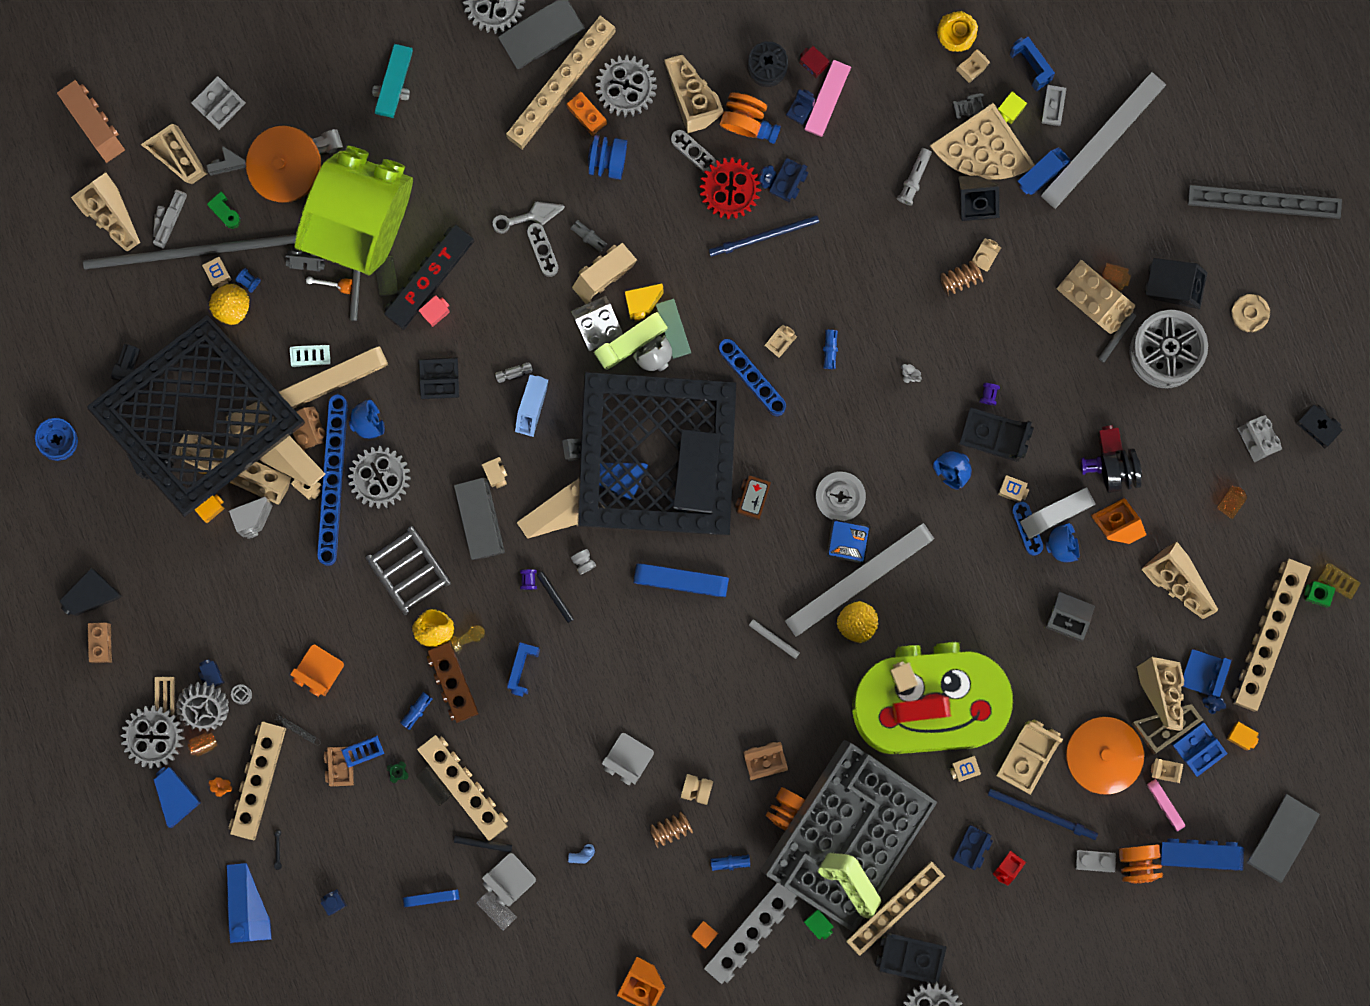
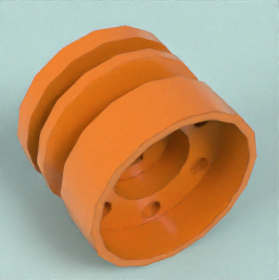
M730 93L728 99L731 102H727L726 107L733 112L725 111L723 113L720 126L733 133L756 138L761 124L755 119L764 118L762 112L766 111L767 105L750 95Z
M781 787L776 796L781 806L771 805L770 808L777 811L776 815L767 812L765 816L773 824L786 831L805 799Z
M1159 845L1119 849L1120 861L1129 862V866L1122 868L1121 872L1130 871V876L1122 877V882L1127 881L1133 884L1145 883L1163 878L1162 873L1153 872V869L1162 868V865L1152 864V860L1161 857Z

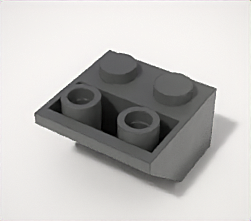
M1059 592L1045 628L1081 642L1084 640L1090 625L1095 606Z

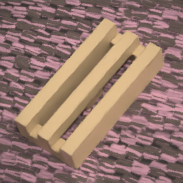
M155 677L156 709L158 711L160 708V681H163V713L167 711V681H170V716L175 715V677Z

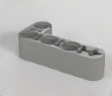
M1086 487L1030 515L1020 523L1030 539L1091 508L1096 503Z

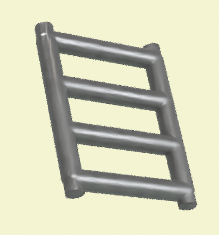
M410 526L407 529L408 532L373 556L370 554L365 557L404 615L408 614L410 608L445 585L446 587L451 584L447 575L413 526ZM412 538L418 548L383 571L377 561ZM423 554L429 564L394 587L388 577ZM434 570L439 580L404 603L398 593Z

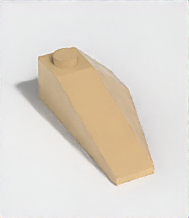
M683 55L665 59V66L687 133L707 128L724 113L718 95L707 86L704 79L699 77L696 70Z
M104 173L71 197L86 217L91 216L97 222L96 225L100 229L102 227L110 233V237L128 252L140 243L118 188L107 173Z
M579 479L517 522L527 539L577 525Z
M1177 542L1163 549L1142 568V571L1153 584L1166 589L1169 592L1168 595L1180 599L1184 602L1185 607L1202 619L1218 611L1191 559Z

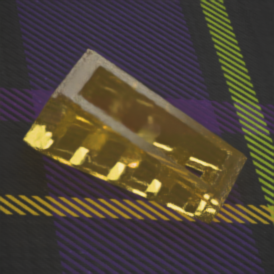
M1330 563L1326 564L1318 578V581L1336 588L1335 591L1350 600L1361 584ZM1331 571L1334 572L1331 579L1328 580L1327 577ZM1339 575L1340 578L1335 585L1333 582L1336 576ZM1343 579H1346L1347 581L1345 585L1343 586V588H1340L1339 586L1342 583ZM1351 582L1353 583V586L1348 593L1346 592V589Z

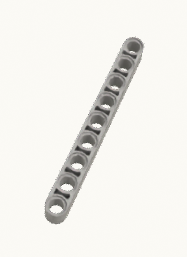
M1151 72L1046 189L1041 197L1056 209L1162 91L1166 84Z
M924 523L789 617L785 620V623L795 637H797L935 538Z

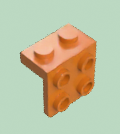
M312 645L297 669L294 668L290 675L294 677L292 681L298 685L303 686L306 684L309 686V691L318 697L320 694L326 696L343 669L344 663L317 645Z

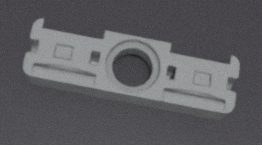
M176 189L157 236L153 241L154 245L165 248L186 200V193Z

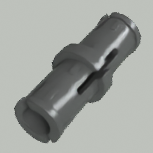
M577 220L576 224H573L571 230L583 238L584 243H589L601 253L602 249H605L607 243L595 235V231H590Z

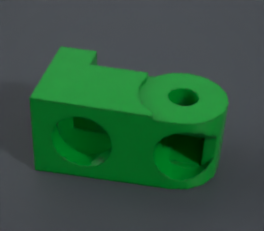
M220 192L207 205L228 228H236L240 225V216L236 211L230 210L224 203L228 199Z

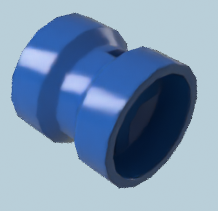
M763 120L757 138L761 140L767 139L770 143L775 144L781 126L775 124L771 127L768 121Z

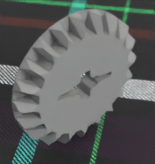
M834 472L827 475L819 483L816 490L818 508L823 515L832 520L847 521L853 519L861 512L866 500L865 489L861 481L856 476L847 472ZM842 491L844 496L852 499L846 498L842 502H838V498L832 495L839 494Z

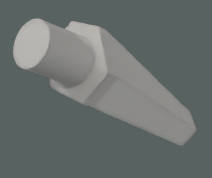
M157 206V213L154 214L153 237L157 236L165 216L164 206Z

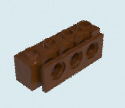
M448 642L429 650V656H426L430 667L434 666L436 674L433 675L437 685H442L444 691L441 692L444 702H448L451 709L448 712L451 720H456L457 723L479 715L451 643ZM443 661L450 663V667L446 671L440 669V664ZM450 679H456L457 686L454 689L447 687V682ZM457 697L464 698V704L461 707H456L454 704V700Z

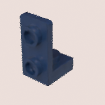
M799 89L796 99L786 116L803 125L814 107V95L805 89L803 91Z

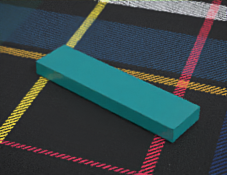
M394 44L375 114L394 118L413 48Z

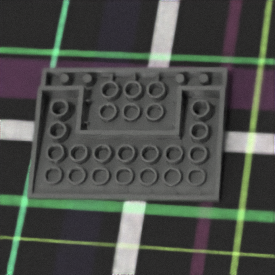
M844 740L760 871L847 929L855 932L864 917L858 913L838 880L826 879L819 874L818 869L828 853L846 854L854 857L879 895L937 802L876 759Z

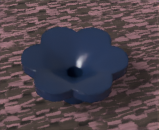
M771 165L763 167L761 172H758L757 178L761 182L762 188L772 187L776 178V172Z
M1208 695V697L1202 699V702L1205 704L1204 706L1209 709L1208 712L1211 714L1226 708L1224 699Z

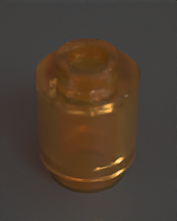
M205 732L190 739L191 744L188 745V748L192 755L196 754L199 757L214 750V747L218 746L212 732L208 734Z

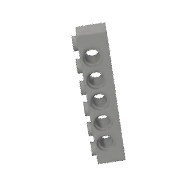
M776 883L704 969L721 984L724 981L728 983L735 975L732 973L736 967L741 968L747 961L745 956L749 952L753 954L760 946L757 942L762 937L766 939L772 932L770 927L773 923L776 922L778 924L784 918L783 912L787 907L791 909L798 901L796 899L797 895ZM781 898L783 906L780 909L773 908V899ZM764 912L768 913L771 918L767 924H763L759 920V916ZM751 927L756 928L758 931V935L754 939L747 936V930ZM736 943H744L745 951L743 953H736L734 951ZM730 957L733 964L730 968H724L721 965L723 958Z

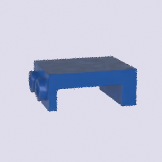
M1021 37L1013 43L1014 46L1011 48L1010 56L1013 58L1019 53L1023 54L1038 75L1032 84V87L1037 92L1052 81L1055 72L1029 37H1026L1024 40Z
M523 643L519 644L507 687L511 690V694L523 697V693L528 694V689L519 687L518 684L526 656L538 657L540 652L538 647Z

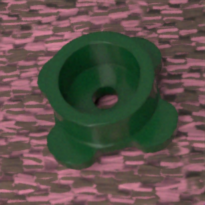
M401 761L396 765H388L387 770L390 772V781L392 783H396L401 779H408L409 775L406 773V764Z

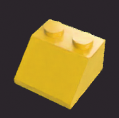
M663 284L625 291L630 320L641 321L646 319L645 316L650 315L663 294Z

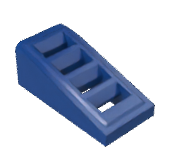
M378 736L341 750L348 768L384 754ZM371 742L374 743V746L377 751L376 753H373L372 748L370 746ZM363 745L367 746L370 755L366 756ZM359 747L363 758L359 759L355 748ZM352 750V753L355 758V761L353 762L351 761V758L348 753V751Z

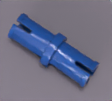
M826 330L825 347H823V368L836 369L838 331Z
M422 692L415 704L409 707V712L400 723L410 730L416 720L423 716V711L433 698Z
M728 855V857L712 858V871L729 869L730 871L733 868L751 867L750 856L732 857V855Z

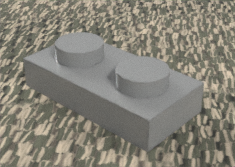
M1047 85L1042 124L1061 125L1066 88Z
M1077 850L1076 870L1115 872L1116 853Z

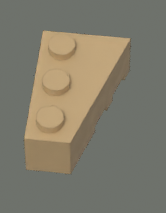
M169 125L141 144L187 183L193 184L207 175L206 170L177 125Z
M623 243L619 246L613 245L608 249L607 255L604 257L600 255L592 262L593 265L591 267L585 266L579 271V277L572 288L585 304L590 303L594 295L598 292L602 293L606 286L619 279L636 263L637 259Z

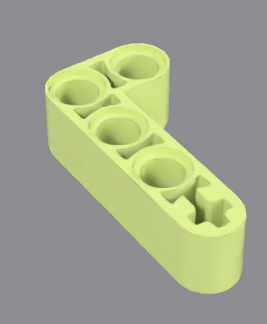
M656 312L610 344L606 343L594 351V354L604 369L608 370L665 332L668 327L659 313Z
M828 853L818 869L819 874L826 879L838 880L858 913L867 919H871L882 901L860 864L850 855Z

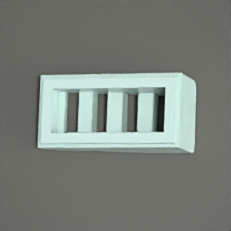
M329 345L290 347L292 367L331 364ZM320 350L324 351V360H320ZM304 351H308V361H305ZM312 351H316V361H313ZM297 352H300L301 361H297Z

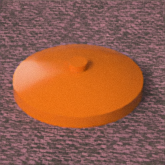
M276 126L265 130L253 141L247 154L246 170L252 186L260 195L275 202H293L301 199L311 191L321 169V159L316 144L305 132L294 127Z
M1099 717L1083 723L1075 730L1067 745L1066 761L1072 777L1080 786L1097 794H1113L1128 788L1137 779L1144 763V750L1138 734L1127 723L1116 718Z

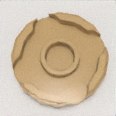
M1246 294L1234 303L1231 310L1232 319L1240 330L1256 332L1268 323L1270 308L1261 296Z

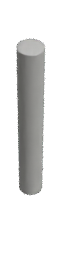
M752 620L749 624L751 628L796 659L800 652L755 620Z

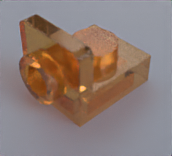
M1231 486L1218 504L1217 509L1233 519L1247 499L1245 491L1240 487L1235 488Z

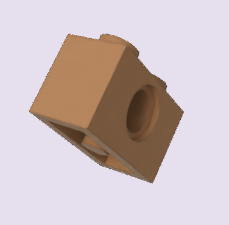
M88 623L90 663H112L111 624Z

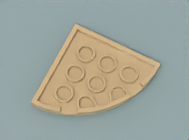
M993 103L930 145V148L944 163L967 176L978 175L987 180L1006 179L1025 173L1035 166Z

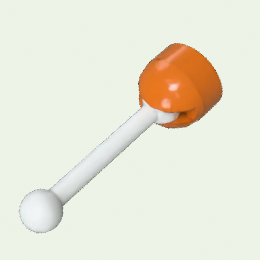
M312 277L306 278L308 284L317 283L336 286L344 294H350L352 290V279H341L338 283L316 280Z

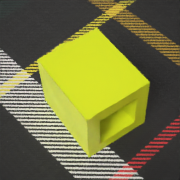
M1011 92L998 108V111L1006 123L1012 124L1027 103L1014 92Z

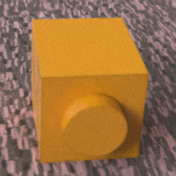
M215 494L194 510L204 522L208 523L225 508L222 506L223 500L218 494Z
M1236 722L1227 740L1247 751L1250 748L1254 749L1259 740L1257 738L1259 733L1240 722Z

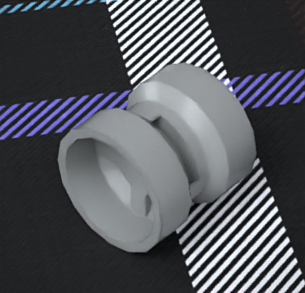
M588 549L571 557L573 563L578 565L577 570L580 575L596 567L595 562L590 560Z
M236 685L231 691V697L234 702L244 705L252 699V691L245 685Z

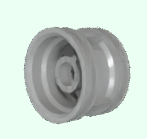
M1178 310L1160 311L1146 319L1133 335L1129 351L1130 361L1134 371L1147 384L1157 388H1174L1186 383L1200 370L1207 357L1208 341L1203 327L1191 315ZM1157 329L1162 331L1161 336L1155 334ZM1175 329L1181 330L1180 336L1175 335ZM1168 344H1170L1171 347H1174V349L1171 352H1169V349L1165 348ZM1186 345L1191 346L1192 350L1190 352L1184 349ZM1147 346H1151L1153 348L1152 353H1148L1146 351ZM1158 362L1163 364L1162 369H1158L1156 367V364ZM1176 362H1181L1182 368H1176Z

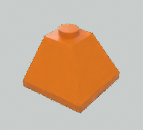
M1125 498L1091 515L1108 540L1130 544L1146 536L1140 517Z
M636 957L617 996L636 1006H656L665 986L655 966Z

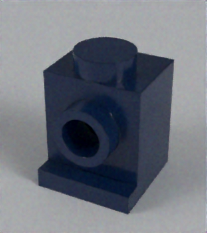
M210 659L199 663L201 671L198 674L202 683L206 682L207 686H211L214 683V687L225 683L215 661L210 662Z
M338 889L320 899L328 916L347 906Z

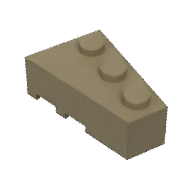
M1192 704L1181 707L1183 709V729L1181 731L1167 729L1159 715L1137 720L1131 724L1155 755L1203 720Z

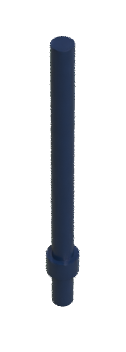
M814 216L730 243L728 241L722 243V246L709 249L710 257L722 253L728 254L735 249L817 224L819 219L818 216Z
M990 788L988 796L1067 828L1078 836L1083 835L1093 840L1097 838L1098 833L1084 828L1085 825L1072 823Z

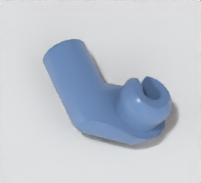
M586 844L579 854L569 853L568 862L587 863L594 856L595 849L593 845Z

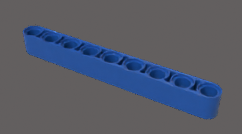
M342 395L332 396L328 409L324 462L325 475L323 476L318 559L326 566L334 564L337 558L348 403ZM342 400V408L335 409L334 402ZM335 419L342 420V425L339 428L332 426V422ZM336 437L340 438V445L332 447L331 440ZM334 456L338 457L339 463L336 466H331L329 464L330 459ZM333 475L337 476V483L329 485L328 478ZM331 494L335 495V503L328 504L326 501L327 497ZM334 514L335 520L332 523H326V515ZM329 532L333 533V540L325 542L324 535ZM325 552L332 553L330 561H323L322 555Z

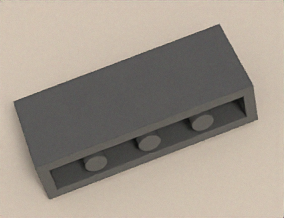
M480 478L454 485L471 560L505 553L488 479Z

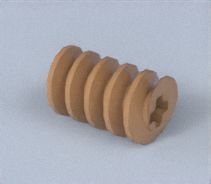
M969 261V268L966 264H962V271L959 267H955V274L952 270H948V277L945 273H941V283L948 297L949 290L956 294V287L963 291V284L970 288V281L977 285V278L984 282L978 266L973 261Z
M682 812L679 813V819L673 815L672 822L666 818L665 825L660 821L657 822L658 828L653 824L650 825V832L657 848H659L658 842L663 846L666 845L665 839L671 843L673 842V836L678 840L680 839V833L684 836H687V830L693 833L687 817Z

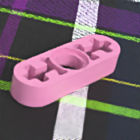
M1154 779L1147 784L1148 789L1173 828L1178 832L1185 827L1183 820L1157 780Z

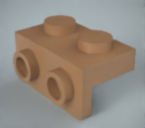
M306 407L296 411L305 421V424L293 433L296 443L302 450L305 451L318 444L326 443V433L322 428L319 414L315 407Z
M772 742L763 747H753L744 751L751 780L788 771L781 742Z
M327 747L328 752H324V761L328 763V771H325V781L331 787L354 785L353 766L348 768L341 751L347 747ZM352 750L348 751V753L351 758V761L353 762V753Z

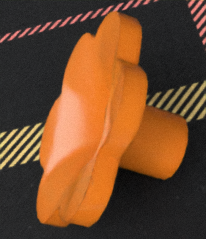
M217 777L208 783L210 791L215 792V795L218 797L232 791L229 780Z

